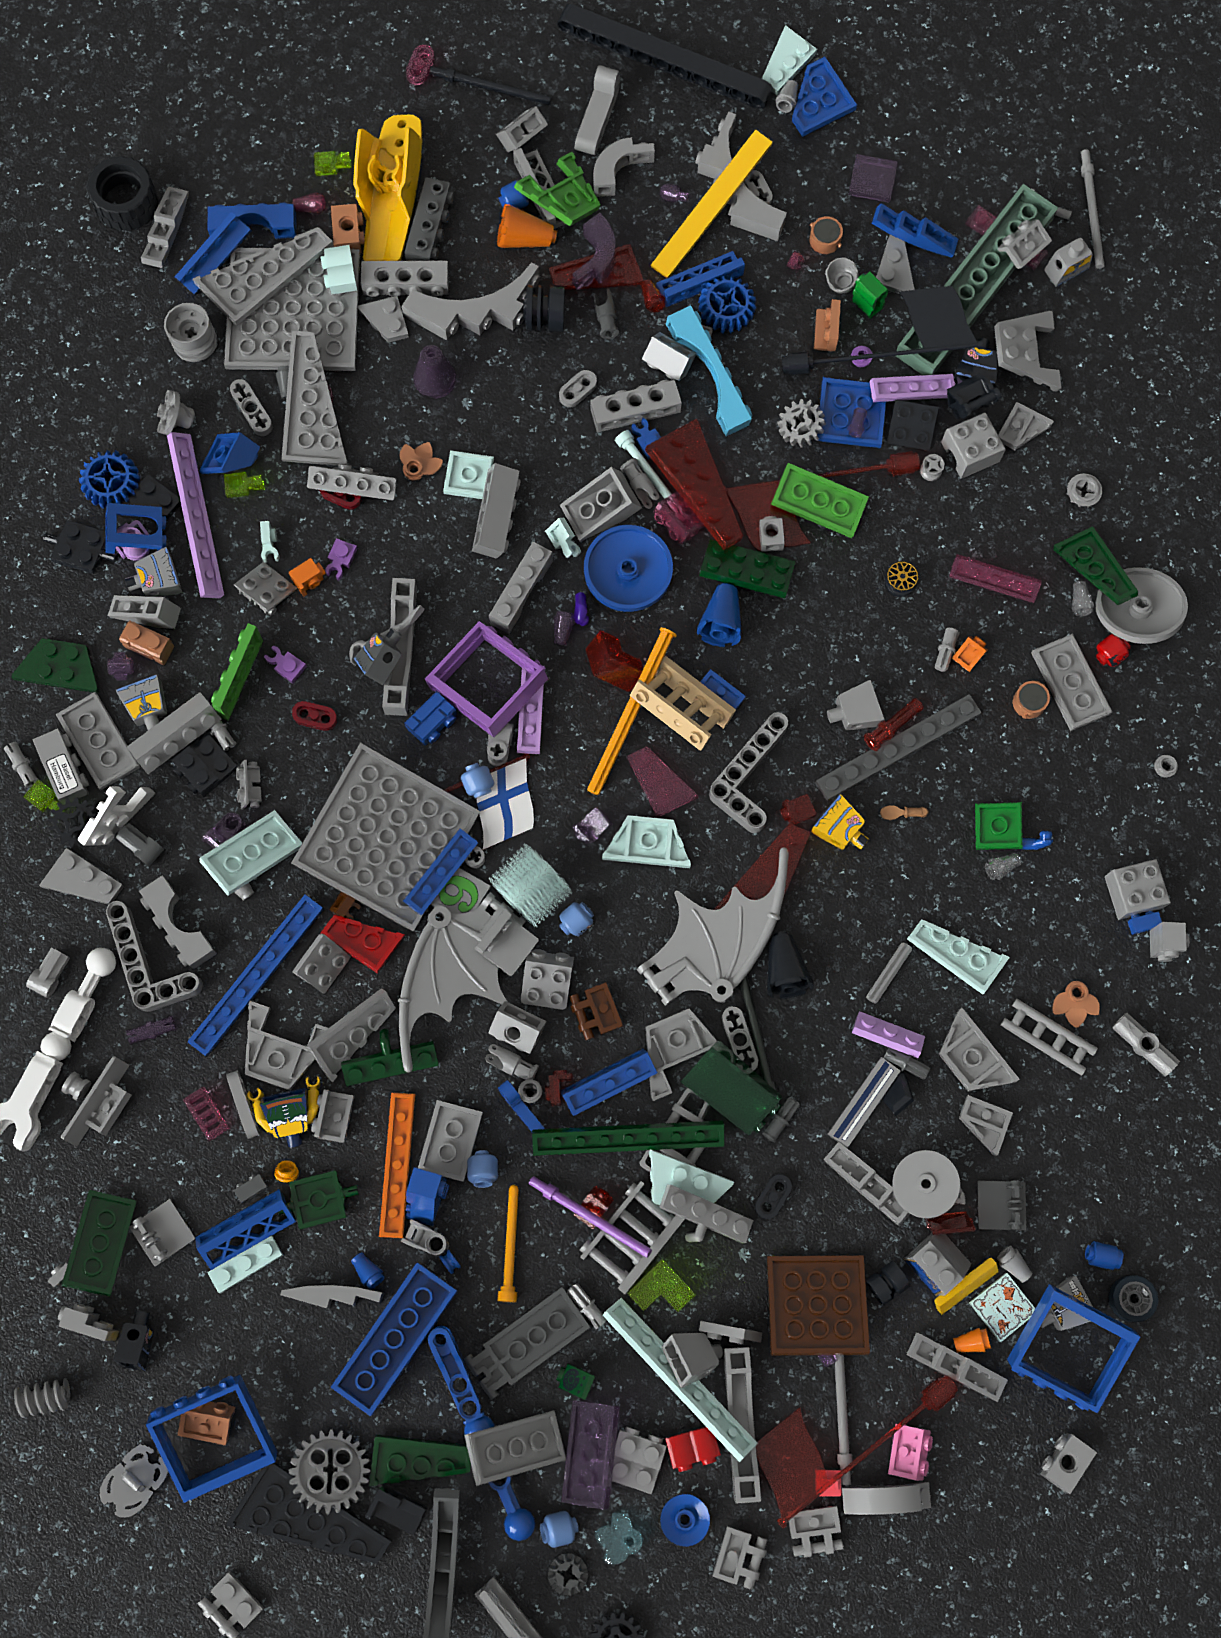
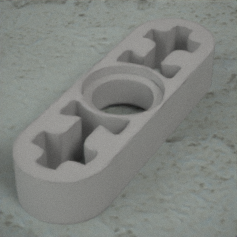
M242 379L232 382L230 385L231 395L253 431L259 436L270 434L273 428L272 422L249 384ZM238 388L244 390L246 398L243 399L240 392L237 391ZM254 403L257 405V409L254 412H247L245 410L246 406ZM257 417H260L262 423L266 426L265 428L259 426Z
M728 1007L722 1014V1023L734 1059L741 1072L751 1073L758 1066V1057L743 1013L737 1007ZM729 1012H733L734 1015L738 1014L739 1018L736 1019L737 1027L742 1025L743 1029H736L730 1033L729 1029H733L734 1026L732 1021H727L726 1019L729 1016ZM738 1033L745 1035L747 1039L744 1046L735 1045L733 1042L734 1035ZM750 1048L751 1051H747L746 1054L748 1059H753L754 1061L751 1063V1068H747L746 1065L742 1066L741 1062L744 1060L743 1053L738 1055L737 1051Z
M236 1070L226 1074L247 1138L260 1135L240 1072Z

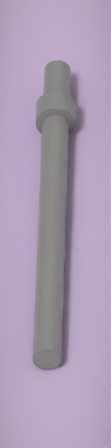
M1085 149L1081 151V174L1085 180L1095 265L1097 269L1104 267L1093 182V175L1095 173L1094 165L1091 164L1090 151Z
M834 1355L840 1453L837 1454V1462L841 1470V1485H851L850 1464H852V1454H849L844 1355Z

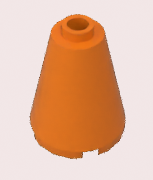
M510 204L504 205L501 214L502 220L498 229L497 247H550L551 243H555L557 230H554V225Z

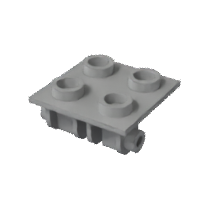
M264 562L234 584L239 590V594L247 597L251 603L254 602L256 607L260 606L266 615H273L277 610L275 606L297 589L296 586Z
M170 1199L143 1218L139 1217L134 1220V1224L129 1227L154 1267L195 1240L193 1233Z

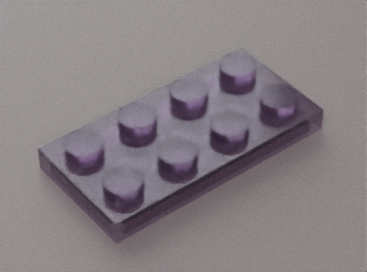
M573 1400L561 1502L598 1509H609L620 1406Z

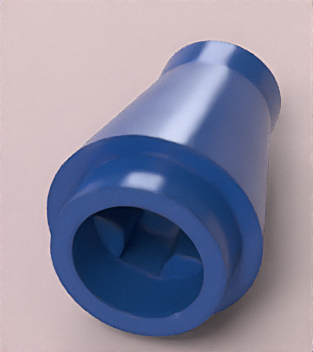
M359 1253L351 1260L364 1287L367 1286L371 1290L384 1280L383 1271L365 1257L363 1253Z

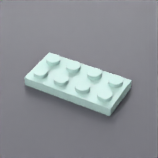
M274 810L200 857L199 862L229 896L298 851L302 842Z

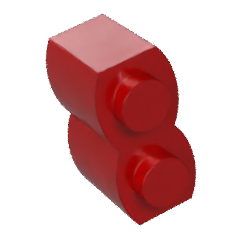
M707 1427L664 1438L672 1468H678L679 1472L692 1469V1463L699 1461L702 1462V1465L716 1462V1457L721 1455L716 1436Z

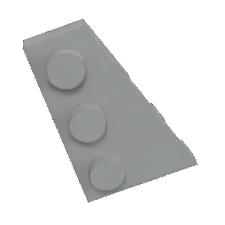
M67 848L39 885L41 888L52 889L108 905L116 899L124 887L121 883Z

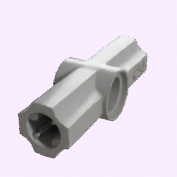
M1127 1012L1112 1027L1133 1047L1136 1054L1143 1056L1164 1076L1172 1072L1180 1062L1159 1042L1155 1034L1145 1030ZM1142 1039L1149 1041V1050L1142 1047Z

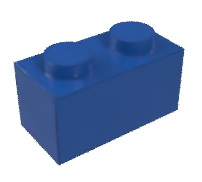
M1149 911L1143 916H1140V914L1131 916V919L1128 920L1131 934L1134 935L1149 931L1162 921L1159 912Z

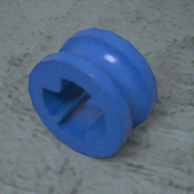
M447 1250V1254L445 1256L441 1255L439 1258L448 1271L453 1274L454 1269H459L461 1266L451 1251Z

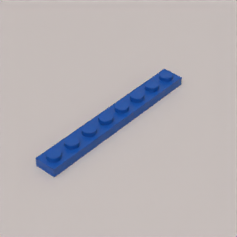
M307 895L301 898L187 1041L191 1046L206 1057L211 1053L249 1005V1002L253 1000L323 912L324 908Z

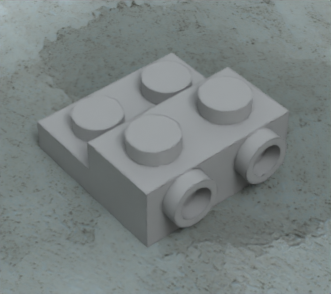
M74 1304V1306L69 1307L62 1306L59 1312L58 1320H60L58 1327L102 1341H116L119 1334L118 1330L113 1329L114 1324L105 1321L98 1322L100 1314L93 1312L94 1307Z
M626 1427L625 1431L620 1429L605 1479L652 1494L667 1445L662 1444L663 1439L649 1434L647 1439L639 1436L640 1431L630 1427Z

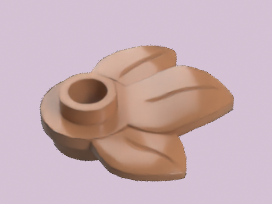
M430 442L424 443L415 449L405 444L400 451V460L404 464L403 473L409 480H418L423 475H433L441 468L443 463L442 459L433 457ZM412 468L418 469L415 473L410 472Z
M1073 981L1066 986L1065 992L1056 996L1052 1009L1056 1015L1065 1013L1068 1022L1073 1027L1078 1028L1085 1021L1087 1014L1099 1015L1100 1007L1097 998L1089 994V990L1083 982ZM1073 989L1079 990V997L1073 995Z

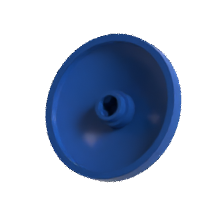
M620 525L604 531L594 539L585 555L584 577L590 592L599 602L614 610L633 612L652 606L666 593L672 579L673 562L667 545L657 534L641 526Z

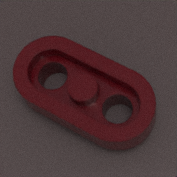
M319 490L325 500L345 509H355L362 501V497L359 495L338 492L328 493L327 491ZM349 497L355 498L352 502L347 501Z
M301 701L295 704L292 709V716L299 725L328 731L337 724V715L330 707ZM308 712V716L302 718L301 713ZM324 717L330 718L328 723L322 722Z

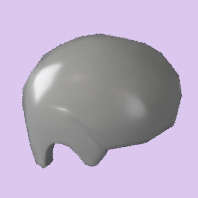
M846 257L836 258L830 262L825 273L829 287L839 294L848 293L856 286L855 281L859 277L855 263Z

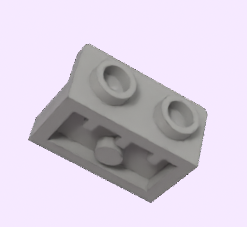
M1039 219L1023 221L1017 227L1019 230L1014 234L1011 233L1002 240L1003 244L998 247L1000 252L1006 251L1017 269L1022 268L1052 241Z

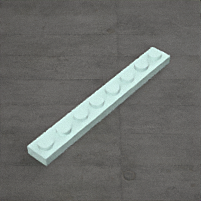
M622 1298L605 1311L603 1316L739 1462L758 1444L699 1380L686 1387H680L661 1348L664 1343Z

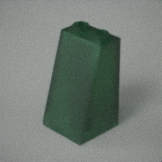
M720 1040L707 1051L681 1081L747 1135H750L753 1130L758 1133L766 1124L763 1119L769 1113L773 1116L782 1106L779 1103L782 1096Z

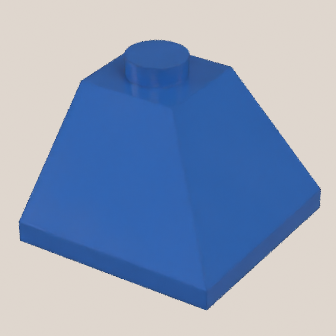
M242 433L217 434L199 472L202 474L226 473L251 466L258 457L257 453L260 446Z

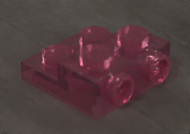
M689 484L660 501L653 511L656 522L660 525L664 524L669 530L670 537L674 541L678 540L681 544L697 535L700 529L713 522L717 517L714 511Z

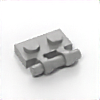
M836 1505L787 1512L791 1538H801L802 1545L792 1546L794 1556L803 1555L805 1558L812 1557L814 1553L825 1552L826 1554H833L836 1550H843L842 1540H832L831 1535L832 1533L841 1532ZM823 1535L824 1542L810 1543V1536Z
M727 1526L712 1576L737 1585L739 1575L744 1576L746 1579L743 1587L753 1590L755 1580L758 1581L760 1572L758 1570L761 1560L765 1558L767 1552L765 1550L767 1539L758 1537L756 1545L753 1546L749 1544L750 1533ZM746 1552L752 1554L749 1568L742 1567Z
M231 1571L210 1591L217 1598L213 1603L206 1597L198 1603L204 1610L203 1614L207 1619L211 1618L220 1628L218 1631L223 1636L226 1634L228 1638H236L239 1635L233 1627L237 1621L245 1628L264 1609ZM221 1605L232 1614L228 1620L217 1610Z

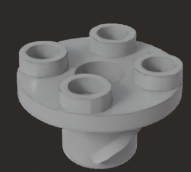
M167 390L164 405H159L157 416L161 417L157 432L169 435L173 428L177 426L186 429L192 426L195 417L194 410L180 402L178 392Z

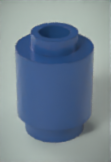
M1093 1241L1086 1248L1085 1259L1088 1260L1091 1266L1109 1270L1119 1269L1123 1262V1251L1118 1249L1117 1246Z

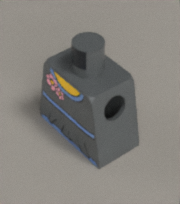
M393 628L389 630L385 637L376 632L353 659L366 676L384 685L401 657L402 653L396 647V644L402 635Z

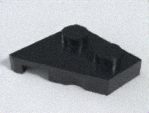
M149 474L138 484L139 488L134 489L135 495H128L129 502L125 500L122 502V504L162 507V516H166L167 519L181 505L178 496Z

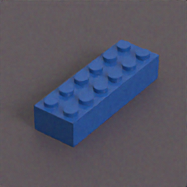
M416 1263L331 1388L369 1416L374 1415L458 1290L420 1263Z

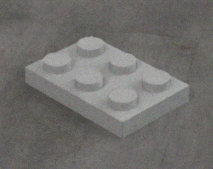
M437 1100L418 1169L464 1182L467 1173V1161L472 1155L483 1112Z

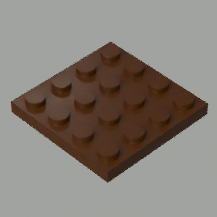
M864 1255L767 1256L771 1355H869Z

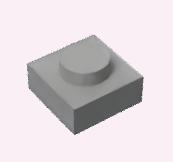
M62 1263L59 1264L51 1272L53 1276L48 1282L54 1288L62 1287L68 1263L64 1265Z

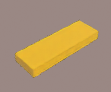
M992 1257L967 1274L947 1295L938 1296L934 1300L936 1309L941 1315L998 1273L997 1263Z

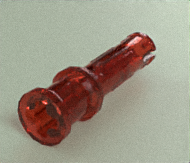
M916 698L912 699L910 703L888 721L880 722L874 731L866 733L864 740L868 747L878 751L881 748V744L894 737L895 731L923 710L922 703Z

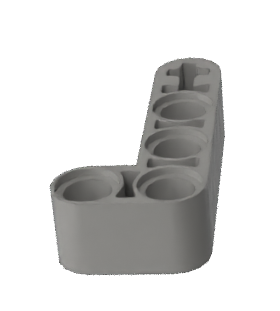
M601 65L598 66L594 78V91L576 137L575 150L596 155L618 95L620 71Z

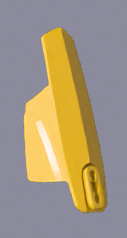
M415 115L391 116L384 121L379 139L364 129H358L353 185L356 190V198L366 218L364 261H401L415 202L422 153V122Z

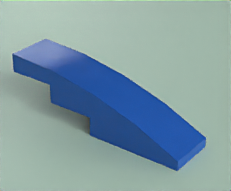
M882 203L876 207L872 224L909 244L948 257L954 256L958 238L926 217L919 221L904 210L898 214Z

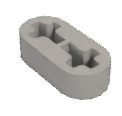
M752 170L745 179L744 184L758 198L760 193L763 198H766V201L763 202L771 205L772 192L761 172ZM750 179L757 181V187L754 182H750Z

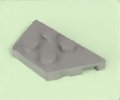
M963 1008L958 1010L939 1051V1056L967 1091L1015 1083L1020 1080Z

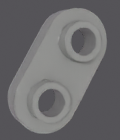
M582 370L564 384L559 391L561 404L566 407H574L592 393L597 385L595 374L589 370ZM583 382H588L589 385H588V386H584L582 383H583ZM568 395H572L574 398L567 399L566 397Z

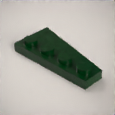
M1093 526L1053 546V550L1117 605L1138 596L1137 588Z
M376 1434L369 1487L383 1483L392 1484L412 1479L421 1480L427 1477L470 1473L471 1461L467 1445Z

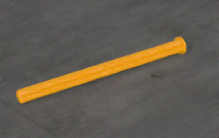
M663 627L660 628L661 633L639 678L647 685L654 679L673 637L676 638L677 636L674 632ZM630 697L587 788L594 795L600 794L641 707V704L632 697Z

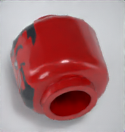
M1110 634L1097 644L1098 654H1096V658L1103 666L1108 664L1111 667H1115L1129 657L1130 644L1128 641Z

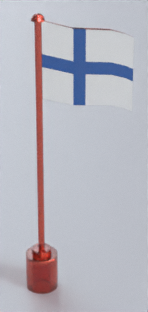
M523 753L524 755L490 769L494 780V786L491 788L492 792L477 798V807L480 811L479 815L483 829V850L533 829V806L528 789L526 761L530 759L529 754ZM459 782L443 790L450 792L464 785L462 782Z

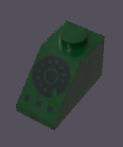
M568 1364L566 1368L561 1366L556 1381L560 1382L559 1388L586 1400L595 1375Z

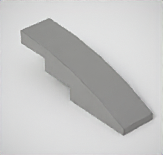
M168 186L154 213L155 222L147 236L148 244L141 256L142 264L163 268L177 235L189 191Z
M840 1142L824 1158V1161L898 1226L910 1215L897 1202L893 1187Z
M322 1285L282 1290L280 1295L320 1307L330 1308L332 1300L356 1305L358 1296L382 1302L384 1293L359 1287Z
M917 1332L906 1354L996 1402L999 1401L1008 1381L1006 1378Z

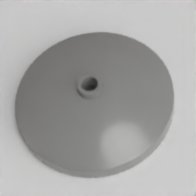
M1140 567L1123 569L1137 588L1138 596L1120 605L1114 603L1102 591L1098 590L1096 612L1099 620L1112 634L1126 641L1148 644L1166 640L1180 630L1187 615L1188 602L1183 589L1174 579L1157 570Z

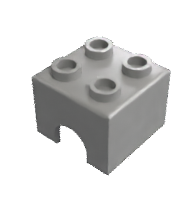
M986 412L946 429L941 441L946 452L951 451L957 463L956 471L961 479L999 463L1006 450Z
M1157 859L1114 869L1105 876L1118 920L1146 911L1161 910L1171 903Z

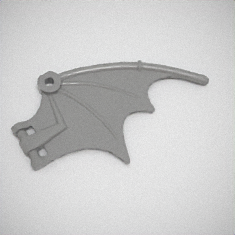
M783 847L780 849L779 868L775 884L770 892L761 899L750 900L741 894L737 887H733L726 905L718 910H710L694 903L676 890L674 892L679 906V919L676 930L658 953L637 968L640 975L643 974L647 978V983L655 993L658 992L662 997L661 1001L665 1006L681 993L690 990L707 992L711 994L715 1001L725 1003L726 1000L733 996V989L740 984L752 969L771 937L777 920L780 919L779 914L784 898L789 852L787 848ZM654 964L661 970L657 974H654L650 969ZM669 982L675 988L672 992H669L665 987ZM719 987H725L726 993L720 995L717 990Z
M491 892L480 906L471 912L450 913L448 908L438 905L428 914V923L414 947L403 980L401 995L398 999L400 1046L403 1068L406 1072L413 1070L410 1035L414 1023L420 1016L426 1013H434L443 1017L447 1022H451L452 1008L455 1001L460 996L467 994L479 995L499 1004H503L504 1001L508 1002L500 990L498 967L474 948L504 909L512 914L511 918L522 927L527 920L522 916L519 918L515 915L513 909L504 902L501 904ZM488 906L495 910L493 915L485 911ZM440 915L443 917V920L437 921L435 917Z

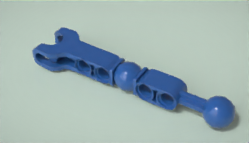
M437 1326L430 1332L428 1344L450 1390L458 1412L464 1418V1434L495 1427L491 1418L485 1415V1411H481L480 1399L452 1331L447 1326ZM437 1334H442L446 1337L445 1344H438L436 1341ZM461 1377L466 1380V1389L458 1391L454 1388L453 1382L456 1378ZM466 1401H473L477 1406L476 1412L473 1414L466 1413L463 1409V1404ZM511 1476L507 1477L506 1481L501 1484L495 1481L488 1482L493 1489L497 1490L507 1513L504 1520V1529L508 1537L516 1541L528 1539L535 1530V1519L531 1512L520 1507L510 1484Z

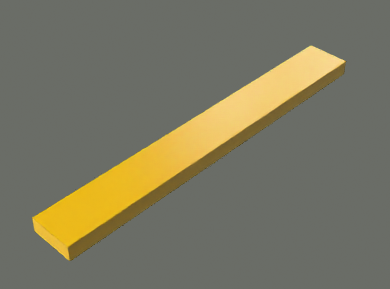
M755 129L652 262L651 267L665 278H669L772 146L771 140Z

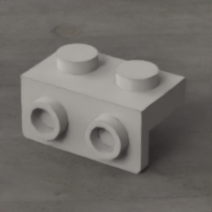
M325 1089L323 1095L319 1094L317 1099L319 1114L318 1118H314L311 1130L315 1132L314 1137L345 1143L354 1101L353 1095L331 1092Z

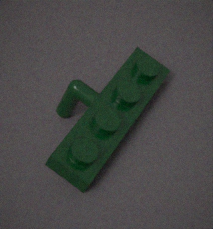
M387 1029L380 1031L381 1053L341 1062L346 1087L408 1073L403 1068L401 1048L391 1050L389 1031ZM434 1041L410 1046L413 1064L412 1071L439 1066Z

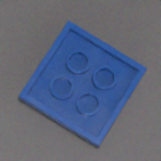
M823 377L819 407L820 411L824 413L825 417L823 419L826 425L821 426L824 433L817 434L818 441L881 448L886 401L873 402L870 383Z

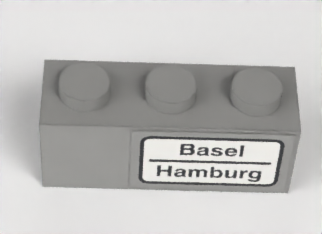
M57 728L32 739L57 799L63 805L66 804V798L72 802L75 797L79 799L89 794L86 788L89 786V782L85 774H80L78 766H81L77 755L75 753L72 754L69 747L72 746V743L67 733L63 734Z

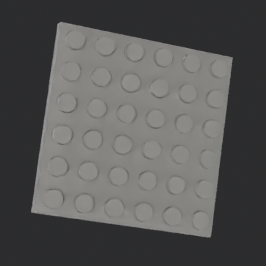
M237 248L231 254L230 265L241 258L272 248ZM350 249L357 291L331 294L330 288L325 286L324 275L328 274L327 269L322 267L320 256L237 326L227 317L225 369L278 370L280 366H289L292 331L314 332L324 371H356L360 250Z
M360 743L291 864L353 897L407 929L414 931L422 915H419L404 903L403 900L456 832L461 828L468 834L480 811Z

